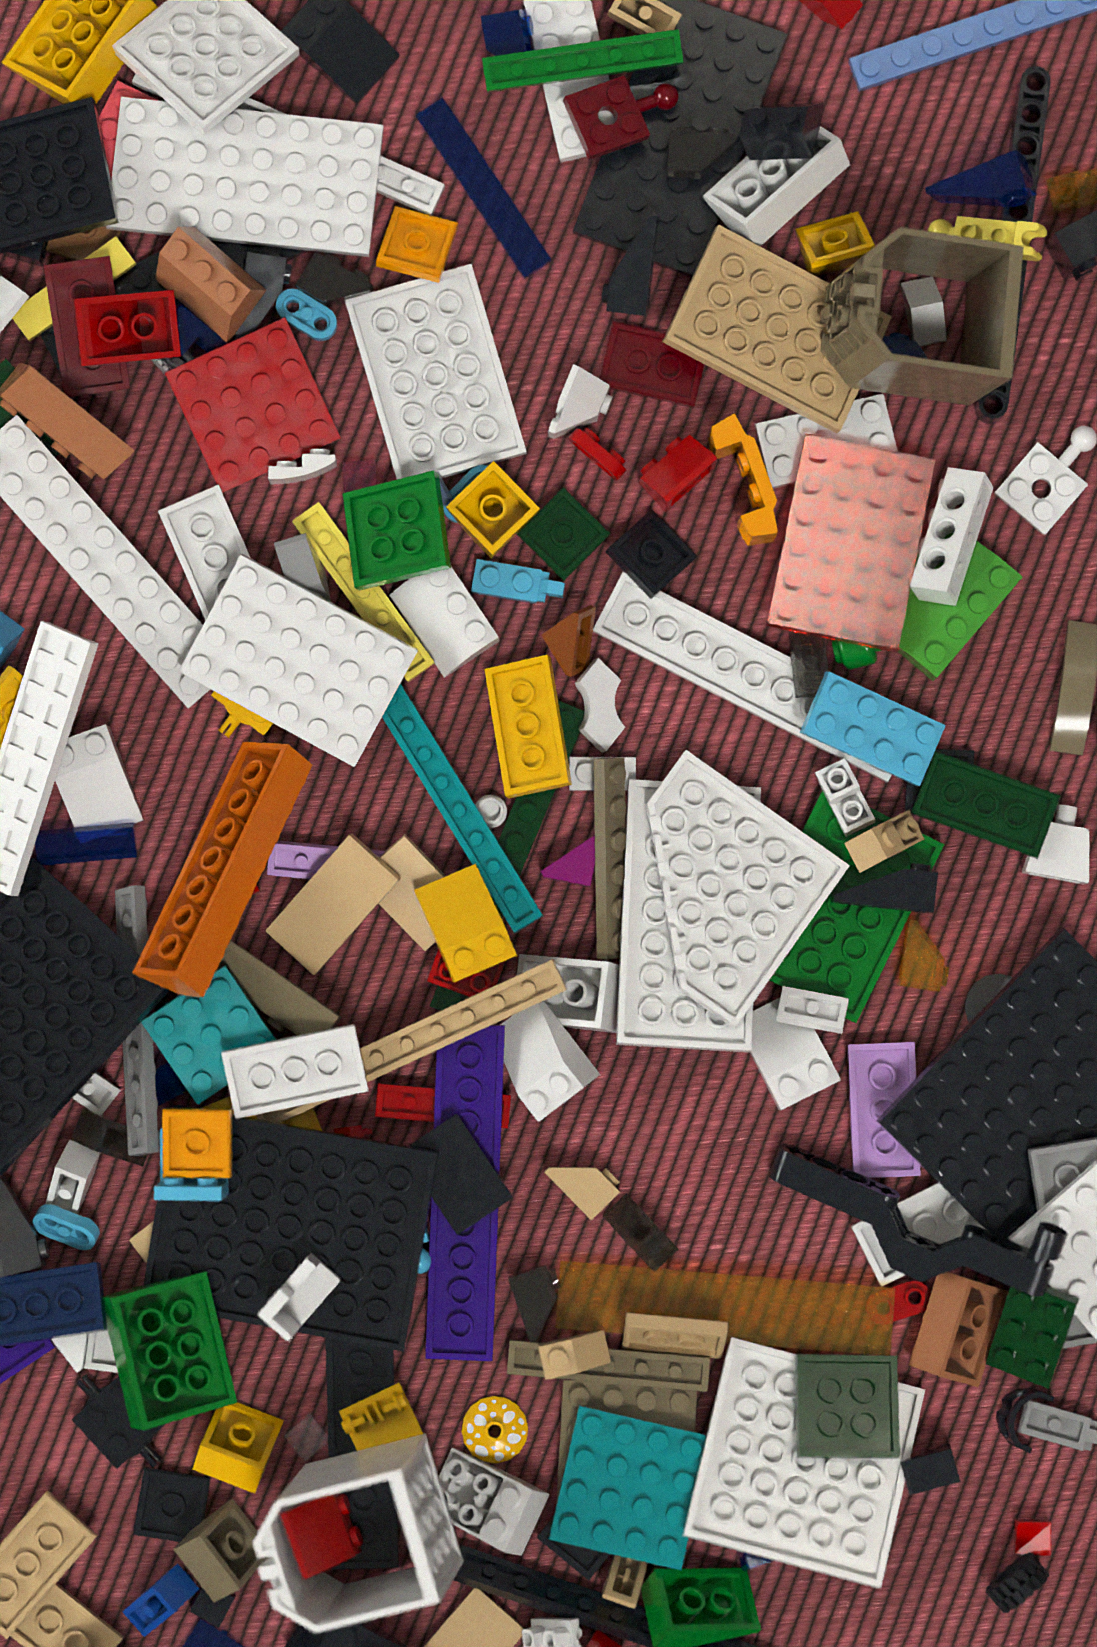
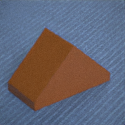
M589 605L573 612L541 635L567 676L572 677L579 674L589 666L595 606Z

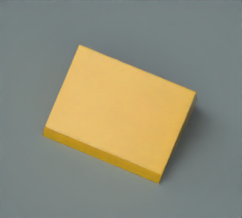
M858 211L795 229L806 270L815 276L851 267L875 247Z

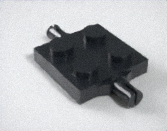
M87 1374L82 1377L90 1389L82 1380H79L76 1385L83 1390L89 1399L85 1407L71 1420L116 1469L128 1458L139 1453L152 1468L157 1465L149 1453L158 1463L163 1457L156 1452L150 1443L155 1433L165 1424L147 1430L131 1428L119 1376L111 1384L100 1389Z

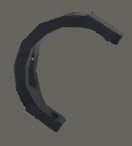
M1032 1387L1019 1388L1006 1394L1002 1399V1408L996 1412L999 1431L1007 1442L1028 1453H1031L1032 1448L1027 1444H1022L1015 1434L1016 1414L1029 1400L1043 1398L1045 1401L1053 1402L1055 1398ZM1022 1396L1021 1398H1019L1018 1400H1016V1402H1015L1014 1405L1012 1406V1401L1015 1400L1016 1398ZM1008 1416V1419H1007V1428H1006L1005 1418Z

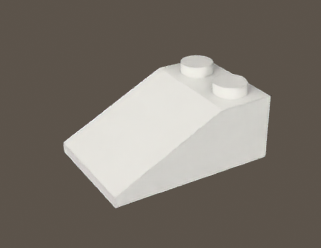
M104 724L69 737L55 782L80 842L83 843L144 821L111 728Z
M519 954L517 975L554 959L567 990L544 1000V1002L563 1027L617 1033L618 964L605 961Z
M780 998L753 1011L752 1047L750 1054L778 1110H783L841 1081L815 1029L776 1022Z
M544 1001L512 1015L501 1024L505 1025L504 1063L517 1095L538 1122L600 1075Z

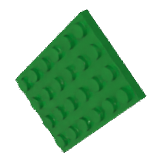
M822 790L802 832L850 866L769 981L781 987L785 986L849 998L845 1019L857 1023L911 912L831 903L832 896L894 872L910 869V864L930 865L931 872L944 844L922 834L924 840L859 873L844 843L892 818L870 808L875 817V823L845 837Z

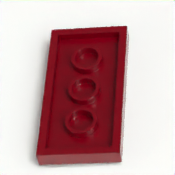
M110 256L43 265L63 393L68 397L130 389L126 362L81 366L74 299L116 295Z

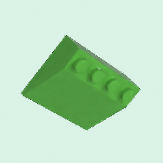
M953 533L946 535L944 539L951 537ZM976 541L956 606L919 600L911 589L909 575L912 568L916 567L919 558L918 546L858 616V619L863 623H867L872 631H879L881 638L931 681H934L1022 579V576L978 541ZM944 562L936 565L934 569L940 568Z

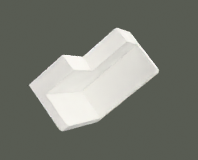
M310 1253L257 1315L285 1340L289 1341L340 1282V1278Z

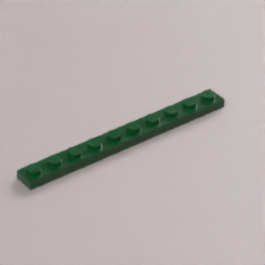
M558 700L567 757L569 759L580 733L579 727L584 718V711ZM556 788L519 796L515 799L498 842L519 876ZM491 896V898H492V900H493V902H494V904H495V906H496V909H497V911H498V913H499V915H500V917H501V919H502V918H503V914H502V912L500 911L499 907L497 906L496 902L494 901L493 897ZM437 986L429 1006L441 1011L469 997Z

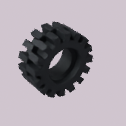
M1029 1552L1022 1555L1020 1559H1016L1012 1565H1008L1003 1572H1000L996 1576L997 1578L990 1582L985 1592L1003 1613H1008L1011 1609L1013 1610L1019 1604L1024 1603L1029 1596L1031 1597L1036 1590L1040 1589L1050 1574L1033 1553Z

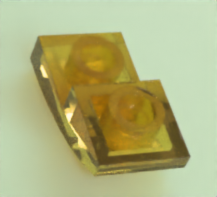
M1097 168L1081 173L1075 171L1046 179L1054 212L1097 204Z

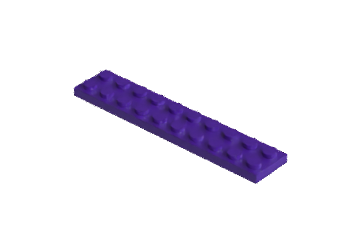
M490 1025L437 1050L434 1128L458 1113L500 1176L505 1025ZM431 1197L429 1246L431 1265L428 1274L425 1359L493 1361L499 1207L457 1235Z

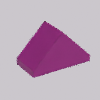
M595 835L540 871L543 878L590 888L595 866Z

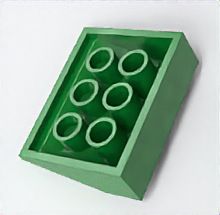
M207 1271L104 1295L103 1301L106 1310L107 1328L131 1428L147 1430L237 1403Z

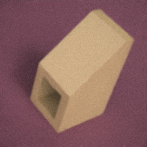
M908 810L844 844L859 873L924 840L918 823Z

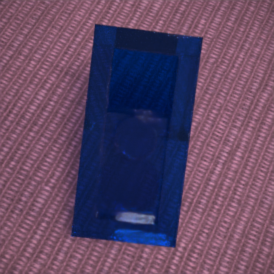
M175 301L181 356L197 337L199 339L195 343L205 352H209L227 343L184 306Z

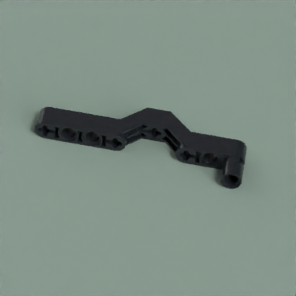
M786 1143L780 1144L769 1173V1177L773 1181L871 1224L890 1268L921 1282L966 1266L1029 1295L1042 1297L1046 1292L1055 1266L1049 1261L1059 1259L1068 1237V1233L1063 1228L1052 1223L1041 1222L1030 1248H1027L975 1225H965L960 1237L938 1244L908 1230L897 1205L900 1194L896 1190L800 1147Z

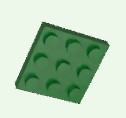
M433 470L343 493L354 588L360 591L451 568L440 479L436 471Z

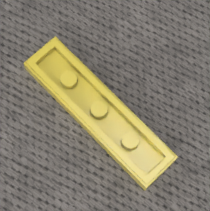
M116 236L85 258L110 256L113 281L136 265V262ZM47 286L28 299L12 318L29 342L53 325Z

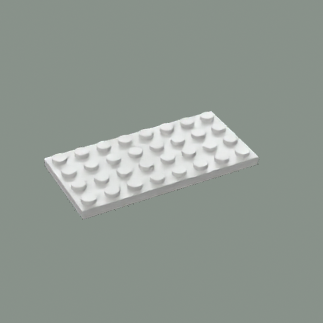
M121 97L111 179L119 223L106 227L110 230L172 236L178 226L195 227L209 240L369 257L384 126L381 124L234 109L203 135L166 101Z
M629 779L627 784L626 847L624 852L616 1045L750 1053L752 1047L753 1004L734 1029L679 990L646 806L663 781ZM738 786L761 802V787Z

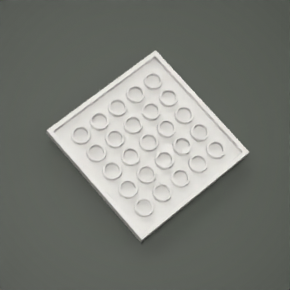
M731 1337L725 1355L682 1536L874 1588H881L905 1483L900 1462L909 1459L911 1456L925 1389L898 1382L900 1458H797L796 1354Z

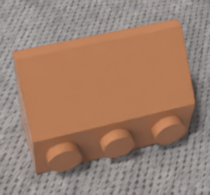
M178 226L159 253L155 280L165 289L174 290V296L225 342H230L266 292L263 286L195 227Z
M951 1272L938 1275L933 1283L928 1306L922 1318L916 1343L912 1349L909 1366L939 1377L979 1387L1009 1291Z

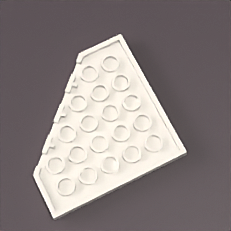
M685 750L646 805L679 990L735 1029L850 865Z

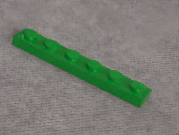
M679 29L482 58L487 93L684 63Z

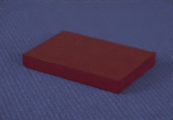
M613 321L600 379L610 385L609 389L694 408L704 364L663 343L662 341L666 335L664 332Z

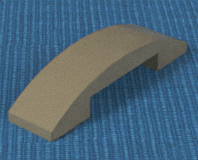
M1068 620L1056 717L1053 720L1049 751L1082 756L1088 733L1097 676V624Z

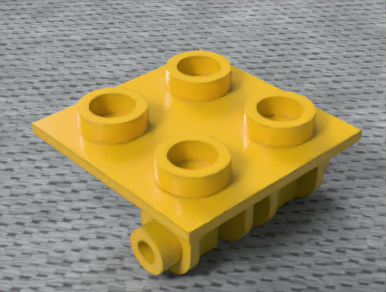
M400 1382L339 1411L343 1420L341 1422L346 1434L349 1433L357 1451L424 1434Z

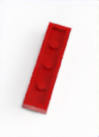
M378 1083L375 1117L434 1122L435 1088ZM503 1094L501 1128L508 1129L511 1095Z

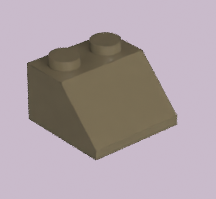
M233 1499L229 1500L193 1528L174 1548V1551L213 1602L240 1590L258 1567L261 1566V1563L267 1559V1557L258 1559L253 1544L258 1531Z

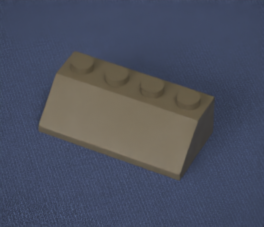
M230 940L217 969L226 964L255 1009H260L269 1016L266 1020L267 1023L280 1032L287 1028L296 1036L336 1028L343 1017Z

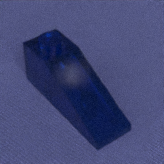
M1016 150L925 187L926 193L940 203L1016 207L1026 203L1027 198L1037 195L1027 159Z

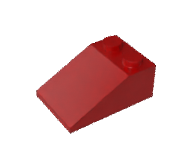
M174 290L74 299L81 366L181 357Z
M337 1492L302 1501L279 1514L303 1580L362 1552L360 1546L363 1545V1538L359 1528L352 1525L349 1517L351 1506L345 1494Z

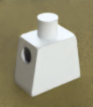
M1058 804L1055 823L1052 822L1039 858L1035 859L1027 856L1022 869L1023 874L1083 885L1089 882V829L1074 826L1077 807Z

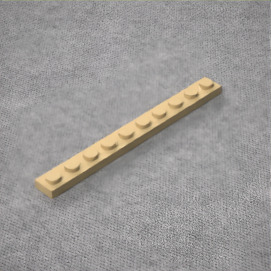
M554 959L360 1048L367 1082L566 991L567 987ZM328 1100L256 1114V1116L260 1120L281 1123Z

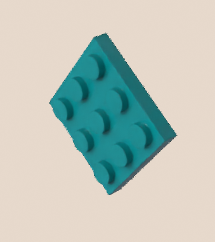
M226 964L215 971L211 984L203 998L178 995L145 1017L141 1022L197 1105L228 1085L221 1054L222 1051L277 1040Z

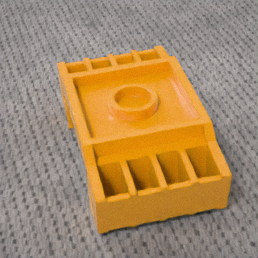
M732 414L711 427L709 448L717 459L738 452V458L735 461L740 476L742 478L747 476L750 485H748L747 495L753 509L757 507L759 509L741 515L737 528L747 546L774 542L778 533L774 515L777 498L755 438L745 433L736 415Z

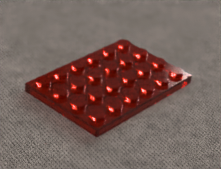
M805 433L766 626L897 653L935 460Z

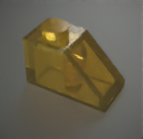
M908 920L897 986L936 993L940 992V987H946L949 967L944 966L945 958L917 920Z

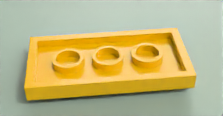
M543 655L484 669L505 797L510 799L572 785L551 657Z

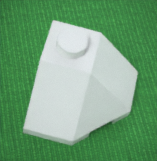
M573 364L557 404V415L551 421L548 437L556 439L574 431L576 428L580 429L596 422L600 413L606 415L613 396L608 395L610 385Z

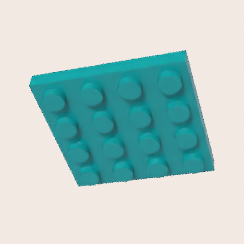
M579 1406L549 1540L682 1570L689 1538L682 1535L706 1435Z

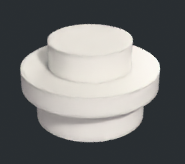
M486 795L476 802L477 808L490 828L498 827L505 821L507 807L500 797Z

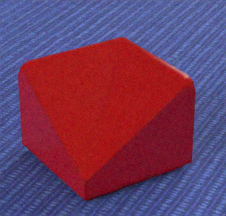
M1015 1519V1554L1031 1552L1033 1555L1051 1556V1522L1048 1519Z

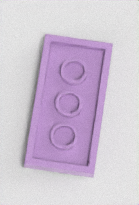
M915 1042L847 1045L852 1171L868 1178L921 1176L920 1164L876 1121L916 1079Z

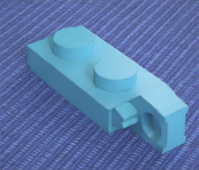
M477 559L471 593L536 604L537 602L545 603L546 596L563 598L565 583L549 580L550 573L540 569Z

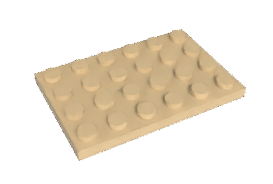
M718 225L708 242L662 342L836 434L841 431L859 389L848 387L821 352L822 334H830L827 332V324L820 322L821 310L828 305H833L832 303L825 302L826 287L830 283ZM879 311L877 335L882 340L892 317Z

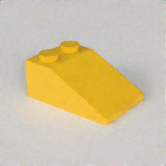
M476 864L414 890L453 983L517 956Z

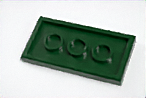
M935 751L913 807L912 815L1038 859L1061 795Z

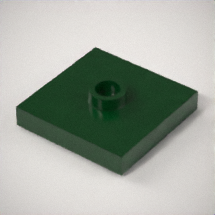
M564 487L517 533V536L563 581L610 535Z

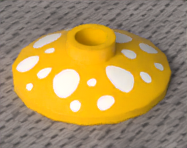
M490 1396L482 1398L470 1406L463 1418L461 1432L464 1444L472 1455L484 1462L500 1463L509 1461L521 1451L526 1443L528 1425L525 1414L516 1403L505 1397ZM491 1425H498L501 1428V1433L497 1437H492L488 1432V1428Z

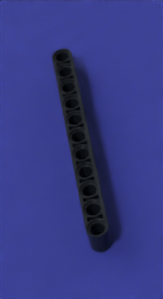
M1032 66L1026 69L1017 86L1000 220L1033 221L1051 84L1049 73L1039 66ZM1026 80H1038L1042 89L1039 91L1030 90L1026 85ZM1022 112H1034L1038 121L1035 123L1026 122L1022 117ZM1028 143L1033 148V154H1021L1017 145ZM1024 175L1029 181V186L1024 188L1018 187L1013 181V176ZM1009 208H1021L1025 213V218L1022 220L1013 219L1009 214ZM1022 260L1014 359L1027 260ZM1012 379L976 401L975 414L981 422L994 424L999 422L1004 416L1009 404ZM984 401H996L1000 407L999 413L989 414L983 407Z

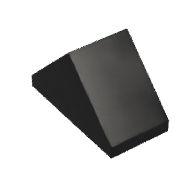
M950 1443L943 1444L900 1462L909 1495L960 1482Z

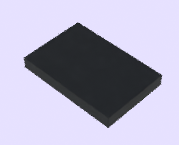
M458 1113L409 1145L410 1147L439 1152L431 1197L457 1235L513 1198V1195Z

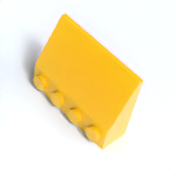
M45 0L6 55L2 64L62 104L93 97L97 103L124 64L116 56L112 45L158 7L152 0Z

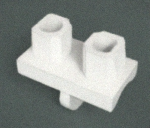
M535 1617L531 1618V1627L522 1629L523 1647H582L578 1642L582 1636V1630L577 1618Z

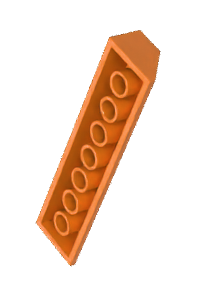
M242 743L132 972L136 976L180 995L204 997L312 768V764L289 744Z

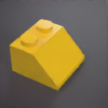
M494 461L446 506V509L468 536L491 559L540 510Z
M238 1402L217 1408L199 1447L193 1470L255 1494L284 1420Z

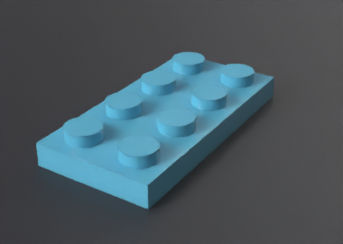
M826 671L799 733L908 783L920 786L946 725L830 671Z

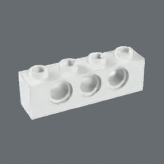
M948 467L945 478L940 480L938 500L928 517L929 527L927 534L920 541L919 558L916 567L912 568L909 575V585L919 600L956 606L994 488L985 472ZM963 503L961 507H959L958 509H954L955 506ZM953 533L951 537L944 539L946 535ZM944 562L940 568L934 569L936 565Z

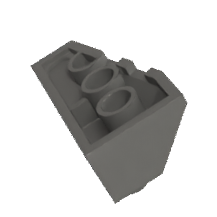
M4 1174L0 1177V1278L46 1266L45 1259L50 1258L46 1239H40L39 1232L34 1228L32 1220Z

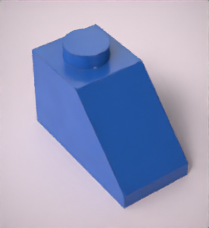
M177 1563L122 1612L145 1637L174 1614L199 1590V1587L193 1582L191 1576Z

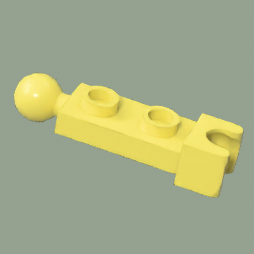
M957 216L955 227H952L951 223L947 220L938 219L933 221L928 228L930 232L1023 246L1022 260L1040 261L1042 259V255L1029 245L1032 239L1036 237L1043 238L1047 235L1046 228L1035 222H1012Z

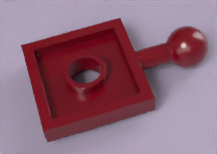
M623 75L569 94L564 97L563 103L588 160L647 140L651 134L641 112L655 107L662 110L672 109L678 102L679 94L673 85L663 83L655 88L653 95L635 100L626 77ZM600 111L611 112L615 118V123L611 125L603 124L599 120L598 113Z

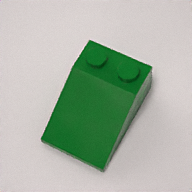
M747 1568L654 1569L641 1586L653 1647H695L758 1633L761 1630Z

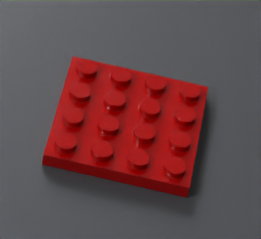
M285 317L164 372L215 482L219 485L222 493L267 473L269 466H276L278 461H293L301 457L302 454L310 453V449H319L341 438Z

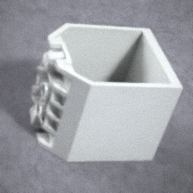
M426 1434L305 1464L275 1501L253 1541L258 1559L268 1558L261 1563L258 1570L261 1580L270 1579L274 1589H269L268 1591L273 1609L314 1633L439 1603L464 1562ZM389 1480L415 1567L348 1584H343L324 1572L303 1580L279 1514L302 1501Z

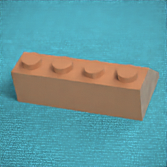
M19 363L0 387V398L2 399L0 406L14 417L19 413L28 420L25 424L27 428L38 437H41L43 434L47 435L54 441L51 447L64 458H67L69 454L79 461L76 467L91 479L95 475L105 479L134 452L130 446L29 365Z

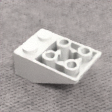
M451 1448L440 1472L439 1480L452 1524L505 1553L522 1556L550 1494L460 1450Z

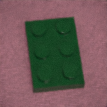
M1010 1287L986 1364L1049 1389L1079 1298L1051 1287H1047L1042 1297L1032 1296Z

